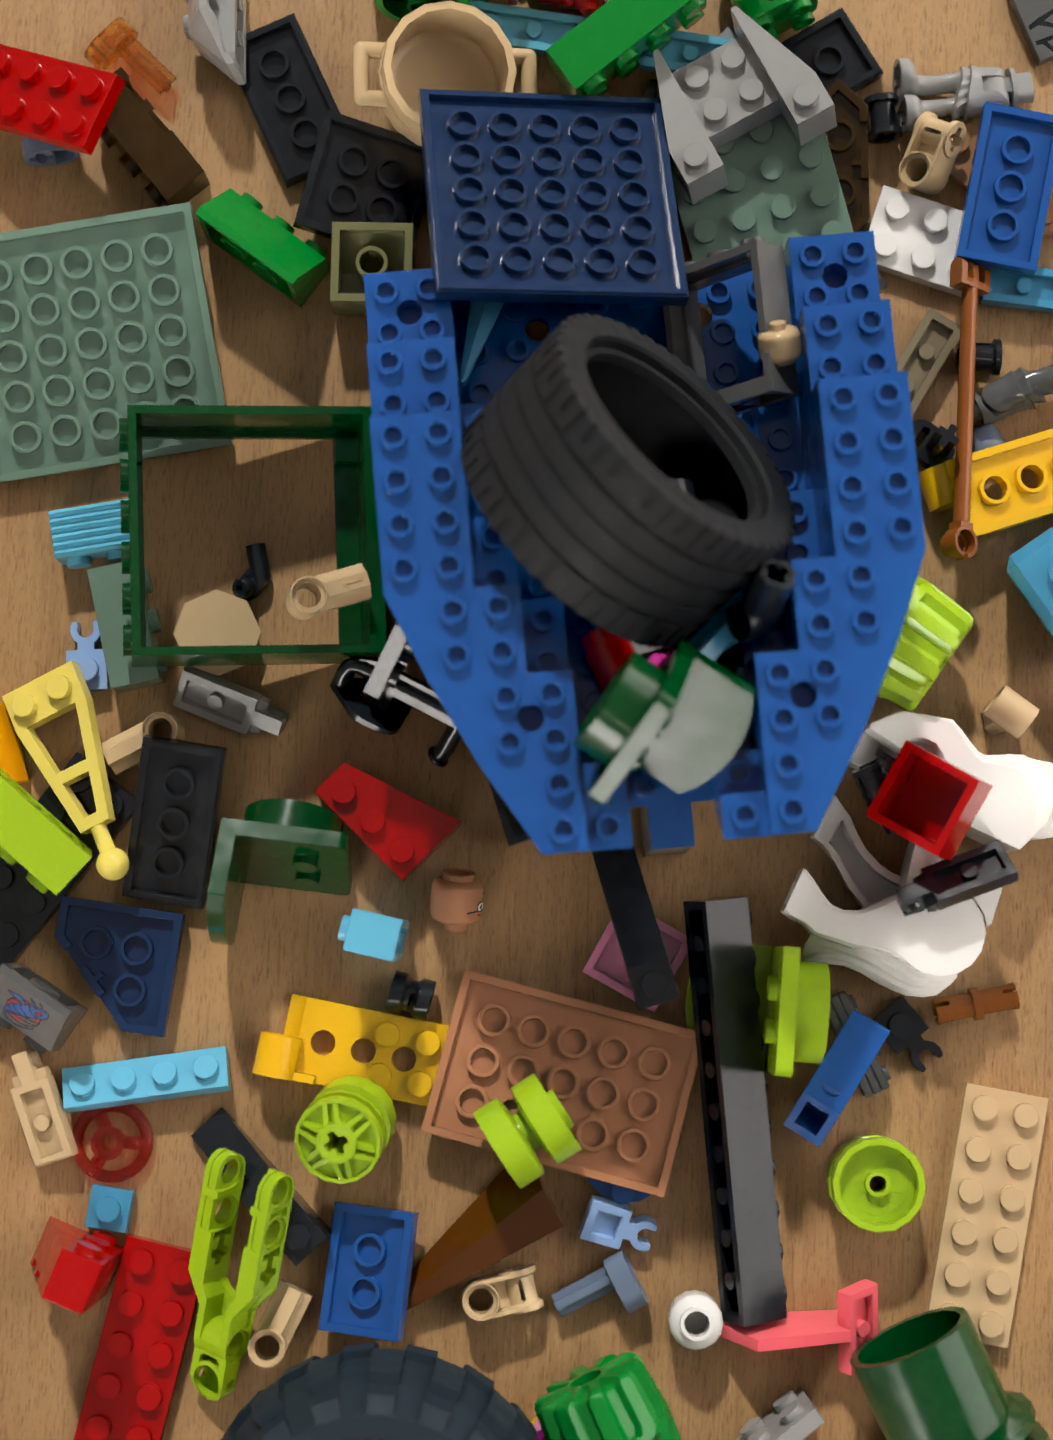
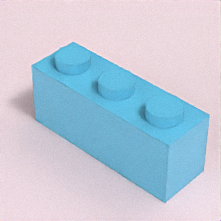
M352 908L351 916L343 915L338 940L344 941L343 950L398 962L401 961L410 921Z

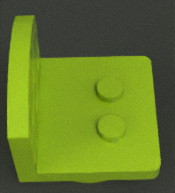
M752 945L756 955L755 979L756 990L760 997L758 1011L760 1032L764 1040L762 1051L764 1071L773 1076L792 1077L794 1062L821 1064L823 1062L830 1018L829 966L826 962L800 961V947ZM689 976L685 995V1024L687 1029L695 1030Z

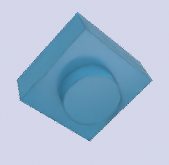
M99 1183L92 1184L85 1226L127 1233L129 1231L136 1190Z

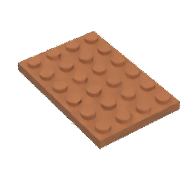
M465 969L421 1132L494 1151L476 1121L473 1112L497 1097L512 1114L516 1113L519 1109L512 1096L511 1087L534 1073L546 1092L552 1089L575 1125L570 1130L582 1150L558 1164L541 1147L536 1152L542 1165L664 1198L698 1065L695 1030Z

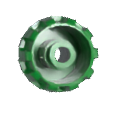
M632 1352L621 1353L618 1356L615 1354L598 1358L590 1368L582 1365L571 1370L570 1377L567 1380L553 1382L546 1388L547 1394L540 1396L535 1402V1412L545 1440H681L666 1400L642 1359Z

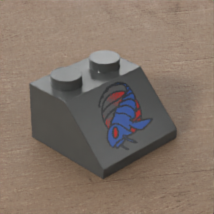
M2 963L0 966V1025L9 1030L15 1026L26 1034L23 1039L24 1042L41 1053H44L46 1049L50 1052L60 1050L88 1009L23 963Z

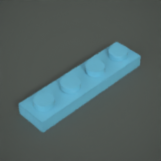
M226 1046L63 1068V1109L67 1113L231 1091L229 1051Z

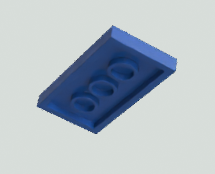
M985 102L982 108L954 259L960 257L967 262L980 266L1031 276L1035 274L1053 185V115Z

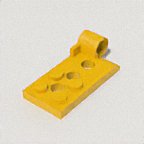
M1053 428L972 453L970 523H973V531L977 537L1053 515ZM955 458L918 473L919 483L930 513L941 512L954 506ZM1022 469L1032 470L1037 475L1038 485L1036 488H1028L1023 484L1021 480ZM986 480H993L1001 487L1002 495L999 500L991 499L986 495L984 491Z
M292 994L284 1034L268 1031L260 1032L252 1073L271 1078L324 1086L336 1078L350 1075L368 1078L381 1086L392 1100L428 1106L449 1025ZM320 1030L329 1031L335 1038V1047L329 1054H320L313 1048V1037ZM362 1038L372 1041L376 1048L374 1058L366 1063L356 1060L352 1052L354 1043ZM408 1047L414 1051L416 1063L412 1069L402 1071L395 1067L393 1054L397 1048Z

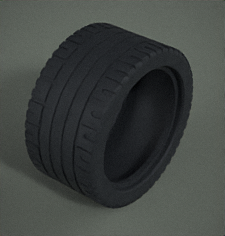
M577 314L565 318L469 423L463 433L461 460L463 471L466 473L465 478L468 486L472 488L471 493L475 501L479 502L482 514L489 519V525L494 532L500 535L499 539L506 548H510L513 551L512 555L520 564L523 563L527 567L526 570L534 578L537 577L542 582L541 585L550 593L556 594L557 599L566 606L570 605L578 615L587 617L588 621L597 627L602 626L606 632L618 635L626 641H633L638 645L668 648L678 646L682 640L686 642L752 579L756 569L762 562L770 557L774 558L791 541L795 529L794 506L790 499L788 488L784 486L785 482L781 474L778 473V468L774 461L769 458L770 455L766 449L760 445L757 436L748 429L749 426L745 421L736 415L737 412L731 405L726 404L723 400L724 398L716 390L714 391L707 381L697 376L690 366L684 365L680 358L673 353L670 354L665 347L659 343H654L645 334L641 335L636 329L626 327L625 324L613 321L608 317H601L595 314ZM681 478L692 481L696 499L675 485L670 479Z

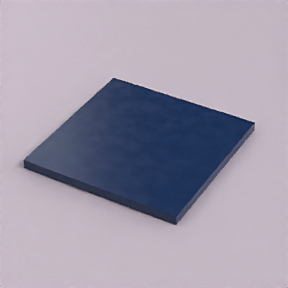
M437 89L419 90L418 103L435 300L686 306L689 292L660 98Z

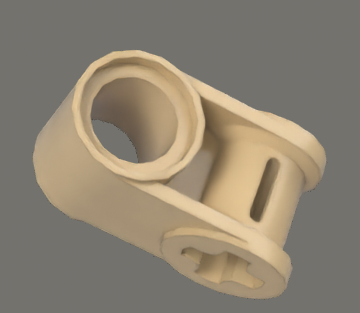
M930 111L922 113L914 125L912 137L899 165L898 173L902 183L926 195H934L942 191L948 183L957 155L964 145L966 139L965 124L957 120L947 122L938 119L937 115ZM927 167L925 176L920 179L922 171Z
M529 1263L513 1266L497 1273L469 1280L462 1291V1306L465 1313L476 1321H486L542 1308L544 1302L543 1299L538 1298L533 1273L536 1271L535 1264ZM518 1281H522L524 1297H521ZM482 1288L488 1290L492 1294V1301L488 1307L477 1309L469 1303V1296L474 1290Z

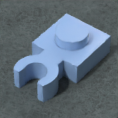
M93 621V633L89 637H82L80 623L72 622L70 634L73 640L77 642V650H66V663L74 661L79 664L89 691L111 690L103 649L97 648V644L101 641L97 621Z
M591 1194L578 1234L580 1239L618 1250L622 1240L625 1239L629 1240L635 1249L649 1251V1240L639 1237L638 1232L642 1229L656 1231L657 1223L649 1215H638L631 1218V1205L617 1203L616 1201Z

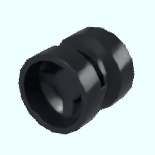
M397 970L392 981L385 1010L395 1013L403 1010L410 1012L413 1018L425 1021L435 991L436 981L425 978L420 981L411 979L408 973Z

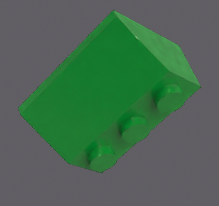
M230 188L197 209L195 214L208 240L300 308L330 271L325 258L326 252L318 244L310 239H307L305 243L293 235L295 230L288 222L279 216H275L274 219L270 218L261 211L263 209L261 203L246 192L240 196Z

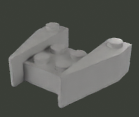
M737 6L731 8L734 30L738 37L680 69L671 72L659 49L653 51L669 154L674 171L692 204L729 185L724 164L716 149L776 116L783 114L800 145L837 126L835 104L816 72Z

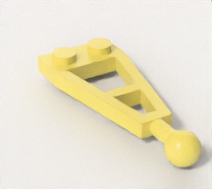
M69 661L7 693L2 698L16 734L79 832L83 834L92 833L100 853L96 861L98 873L104 879L116 881L127 874L130 861L128 855L123 850L115 847L107 824L116 819L93 698L79 664ZM76 708L86 759L60 771L34 729ZM90 776L96 812L91 815L87 814L70 785Z

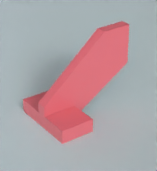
M863 1279L838 1290L837 1310L787 1312V1318L748 1327L726 1322L723 1324L721 1337L756 1352L838 1344L839 1371L853 1376L855 1372L850 1363L853 1353L868 1339L879 1334L878 1283Z

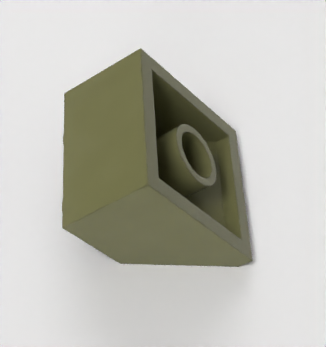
M332 222L330 303L333 312L340 315H367L363 274L415 270L413 223Z

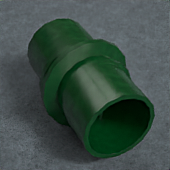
M963 1307L934 1309L909 1317L884 1329L875 1337L868 1339L853 1353L850 1359L853 1370L886 1440H1050L1045 1429L1038 1421H1035L1036 1411L1032 1402L1020 1392L1003 1389L973 1321Z

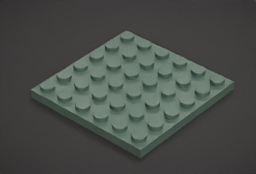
M190 202L0 233V483L120 464V459H128V452H119V418H127V405H227L193 209ZM142 439V457L145 460L234 444L233 439Z

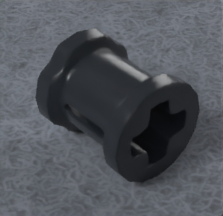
M885 92L866 97L864 102L867 104L870 126L868 142L872 144H885L900 139L903 136L902 127L897 125L895 106L898 103V95Z
M959 338V341H958V343H957V349H956V372H957V374H959V347H960V338ZM993 339L992 343H976L975 371H990L991 375L994 376L1000 374L1003 352L1001 339Z

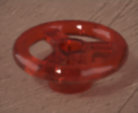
M133 1104L86 1110L79 1116L72 1131L79 1154L74 1155L76 1163L84 1173L101 1182L118 1183L134 1177L145 1167L153 1150L154 1139L150 1122L145 1114ZM107 1112H119L130 1117L138 1126L141 1137L125 1136L121 1129L112 1125ZM95 1118L99 1129L91 1138V1149L94 1156L90 1160L86 1155L83 1140L88 1125ZM108 1134L115 1136L117 1139L115 1149H109L105 1145V1137ZM125 1149L139 1150L137 1157L128 1166L119 1170L102 1169L107 1160L117 1158Z

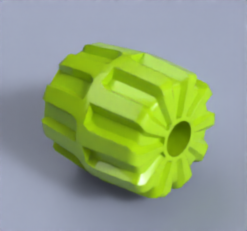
M917 576L897 645L877 695L898 708L909 712L914 710L973 626L974 621L966 610L920 576Z

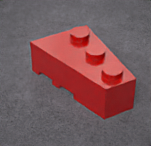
M343 763L315 791L403 881H406L462 825L461 821L346 763Z
M50 1216L30 1262L31 1266L36 1267L34 1276L39 1278L37 1286L41 1298L82 1315L108 1292L124 1247L116 1244L118 1238L101 1230H95L92 1234Z

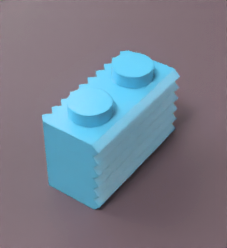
M121 500L48 512L54 556L61 564H67L69 569H81L92 566L91 560L107 558L110 563L121 562V542H129V533L121 534Z

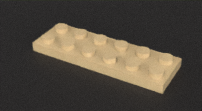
M964 1082L925 1312L945 1307H963L969 1313L983 1344L1008 1349L1049 1098Z

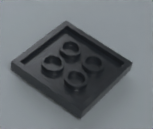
M326 109L293 227L332 239V222L413 223L415 244L426 204L422 146L416 145L402 134Z

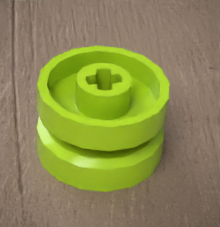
M874 1133L856 1135L840 1144L830 1157L825 1174L827 1193L835 1208L857 1227L876 1233L894 1231L909 1223L921 1208L926 1191L924 1171L916 1156L899 1142ZM875 1176H881L882 1181L877 1182L879 1188L873 1191L870 1188V1180Z

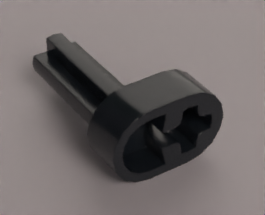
M926 420L913 421L914 439L920 431L927 434L921 445L915 448L917 463L920 466L928 469L953 459L955 446L960 438L954 435L958 430L955 425L951 424L946 429L943 426L938 428Z

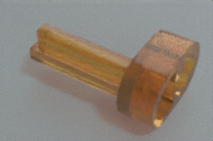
M122 17L115 19L93 39L87 47L84 57L97 69L103 71L109 69L122 57L160 95L164 91L167 92L171 88V84L176 80V77L137 40L138 32Z

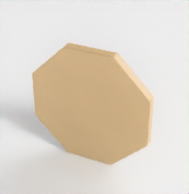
M216 589L184 603L173 635L178 646L257 645L261 629L247 600ZM244 665L190 667L220 677Z

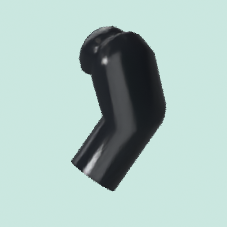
M257 543L245 547L249 568L240 579H236L233 582L232 592L236 597L251 601L257 598L271 581V571L265 543Z

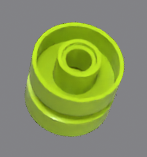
M534 1073L511 1087L512 1096L519 1109L516 1113L512 1114L497 1097L473 1112L476 1121L492 1148L520 1189L544 1175L543 1166L536 1152L541 1147L558 1164L582 1150L570 1128L575 1126L553 1090L551 1089L546 1092Z

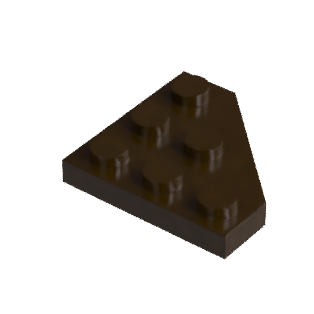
M838 78L826 90L835 104L837 126L825 133L853 231L860 232L870 220L867 104Z

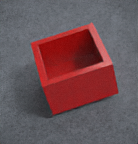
M906 740L865 815L935 856L952 860L993 786L929 750Z

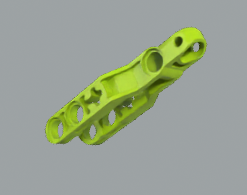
M227 1148L215 1150L205 1167L188 1266L199 1302L190 1376L198 1392L206 1399L212 1401L227 1397L234 1390L238 1380L241 1359L246 1354L249 1340L251 1339L255 1311L277 1290L294 1194L293 1178L274 1168H269L259 1183L255 1205L250 1208L249 1215L252 1216L249 1240L248 1245L243 1248L237 1289L235 1291L229 1282L227 1274L246 1162L241 1154ZM227 1162H228L227 1169L225 1170L224 1174L222 1175L223 1168L225 1167V1165H226ZM221 1203L220 1209L218 1210L217 1214L215 1215L216 1209H217L218 1205ZM204 1367L203 1373L199 1377V1371Z

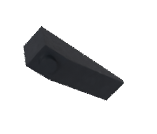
M634 847L591 851L637 1009L641 1010L679 999L671 966Z
M222 1107L195 1131L191 1137L208 1159L219 1148H227L241 1154L245 1158L246 1169L240 1199L250 1211L251 1206L255 1205L257 1189L262 1178L269 1168L278 1169ZM227 1162V1164L225 1165V1167L223 1168L222 1175L224 1174L225 1170L227 1169L228 1162ZM294 1188L283 1252L297 1266L330 1235L331 1229Z

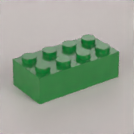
M609 0L546 49L549 69L569 95L603 96L608 90L606 85L617 76L622 80L632 74L640 66L637 60L649 51L653 54V51L659 49V51L664 49L672 41L670 35L681 26L686 30L695 25L704 16L702 10L706 8V0Z

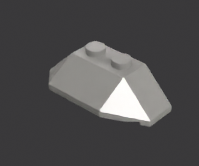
M186 0L188 15L183 17L186 38L188 40L192 39L200 55L238 85L246 84V0Z

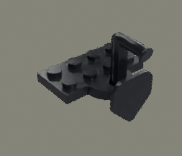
M396 622L379 659L361 656L350 657L344 660L337 668L330 687L353 720L381 734H396L412 707L447 724L437 745L431 746L428 749L430 760L439 767H445L462 737L432 687L403 672L406 670L414 654L398 622ZM355 673L364 678H354Z

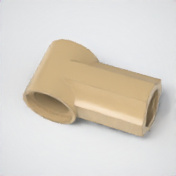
M362 563L316 576H303L297 579L286 592L284 598L285 608L294 618L309 620L317 614L371 599V583ZM297 590H310L316 598L315 606L308 608L302 606L296 599Z
M1004 685L981 712L984 719L983 728L993 736L999 733H1010L1018 739L1036 718L1040 709L1010 687Z
M165 712L151 713L143 722L101 743L103 755L108 765L116 775H120L140 764L143 737L146 734L156 736L155 729L161 721L168 720L171 724L172 734L170 738L184 741L186 730L180 718Z
M280 1279L277 1290L273 1293L254 1335L249 1340L248 1355L253 1363L263 1368L274 1367L280 1363L287 1352L288 1346L313 1294L293 1283ZM264 1335L273 1336L279 1343V1353L270 1357L263 1355L258 1349V1339Z

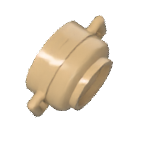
M450 0L424 4L404 16L386 42L359 41L353 46V99L359 106L381 107L396 131L416 145L422 146L418 103L420 89L513 92L517 72L516 65H521V93H537V55L532 49L512 48L511 43L498 23L474 6ZM369 58L380 59L376 82L378 90H369Z

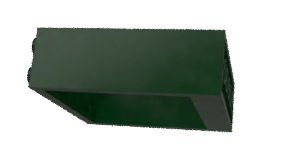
M127 405V418H119V452H128V459H120V493H128L129 500H121V534L129 533V542H121L122 574H130V583H122L123 615H131V625H123V656H132V667L341 664L350 657L365 656L379 659L386 644L385 597L383 595L369 417H372L371 406ZM142 439L333 440L336 570L362 563L367 571L372 598L369 600L338 608L339 644L146 647Z

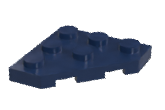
M62 896L55 938L76 963L80 973L97 997L101 998L111 1012L119 1028L124 1032L166 1037L186 914Z

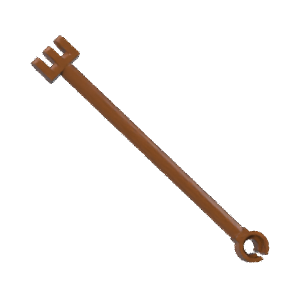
M960 257L955 258L950 266V287L962 291L957 400L958 430L956 431V436L960 440L956 445L953 522L949 523V530L940 540V549L943 555L956 559V561L973 557L978 549L977 536L973 531V523H970L978 297L990 293L991 272L988 268L979 267L977 264L967 262Z

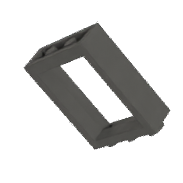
M757 236L748 240L742 239L739 242L740 245L732 249L713 250L703 260L684 262L689 292L688 302L686 306L663 305L668 352L676 355L682 360L684 365L690 366L697 376L707 381L697 291L752 270L759 334L770 331L769 323L772 321L784 320L786 325H792L783 246L765 242V238ZM761 349L764 376L718 390L717 392L724 398L723 400L726 404H730L737 412L736 415L799 396L796 362L779 367V365L773 363L769 352L765 353Z

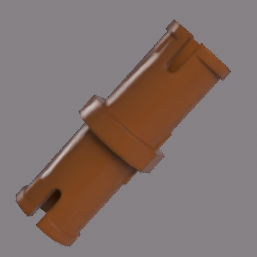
M1008 983L984 990H978L977 987L968 988L967 993L932 999V1010L934 1016H937L935 1018L937 1025L970 1017L977 1021L984 1019L985 1014L1019 1009L1018 992H1013V990H1016L1015 984Z

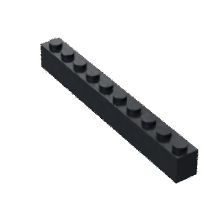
M748 896L717 897L684 901L683 906L720 1308L723 1321L748 1327L787 1318V1289L783 1280V1247L780 1242L778 1226L780 1210L776 1200L774 1183L776 1167L771 1151L770 1134L772 1125L767 1108L766 1092L768 1082L764 1074L762 1051L764 1040L760 1032L758 1009L760 997L756 990V955L752 947L751 936L752 913L748 904Z

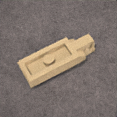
M34 1048L12 1055L11 1058L17 1076L12 1078L14 1088L10 1089L35 1167L39 1168L79 1154L66 1112L63 1109L62 1099L54 1075H51L52 1072L49 1066L43 1067L39 1054Z

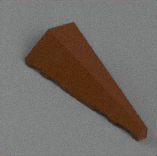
M504 1168L412 1269L407 1310L563 1227V1220L547 1193L541 1178H537L520 1189L507 1169Z

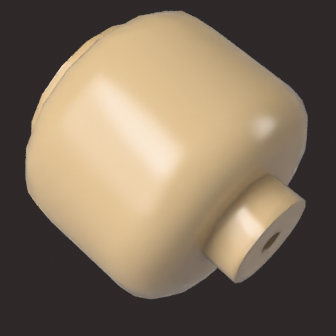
M784 320L770 322V331L758 334L757 337L760 359L762 360V349L765 353L769 352L771 360L774 364L779 365V367L795 363L802 354L800 330L796 326L786 325Z

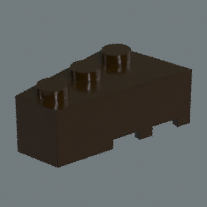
M120 67L114 74H117L126 83L100 139L108 148L115 145L123 154L119 158L122 165L133 178L139 174L148 184L144 190L158 207H161L163 204L167 206L189 202L210 185L205 171L175 133L169 130L153 112L155 108L147 98L143 100L135 91L129 81L128 74Z

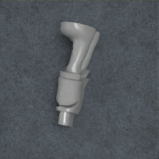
M908 58L896 59L893 66L892 92L898 95L896 118L897 124L902 127L903 133L913 131L918 117L925 111L935 113L938 118L950 116V122L959 118L963 122L972 117L981 116L985 102L1016 108L1018 104L1034 102L1035 93L1030 72L1015 73L1014 68H1007L1004 71L1003 68L969 65L968 68L960 66L958 72L925 76L916 74L914 64ZM940 94H954V97L922 101L918 98Z

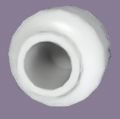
M698 1290L685 1291L675 1297L669 1306L667 1314L669 1330L674 1339L683 1347L692 1350L706 1349L714 1344L721 1335L723 1328L722 1312L714 1298L707 1293Z

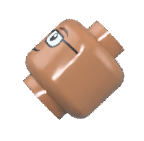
M446 869L442 871V876L432 881L430 914L434 920L443 923V929L452 932L467 931L468 925L476 923L482 918L484 885L481 880L475 878L473 871Z

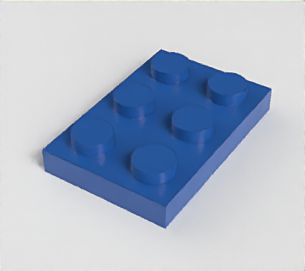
M335 1202L318 1330L393 1342L403 1341L419 1212Z

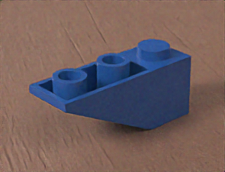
M854 1009L825 1054L823 1062L818 1065L793 1105L783 1125L820 1147L888 1037L890 1030Z

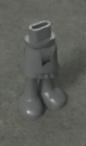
M1053 364L1034 371H1027L1019 367L1014 372L1010 371L1003 377L986 385L983 388L982 395L979 396L977 393H974L973 425L980 421L983 425L993 424L1017 412L1036 409L1034 403L1046 402L1044 396L1053 394Z

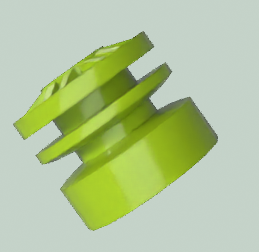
M350 1075L334 1079L320 1090L296 1125L294 1144L299 1159L310 1173L323 1181L337 1184L358 1181L371 1172L395 1133L397 1115L393 1101L381 1086L368 1078Z

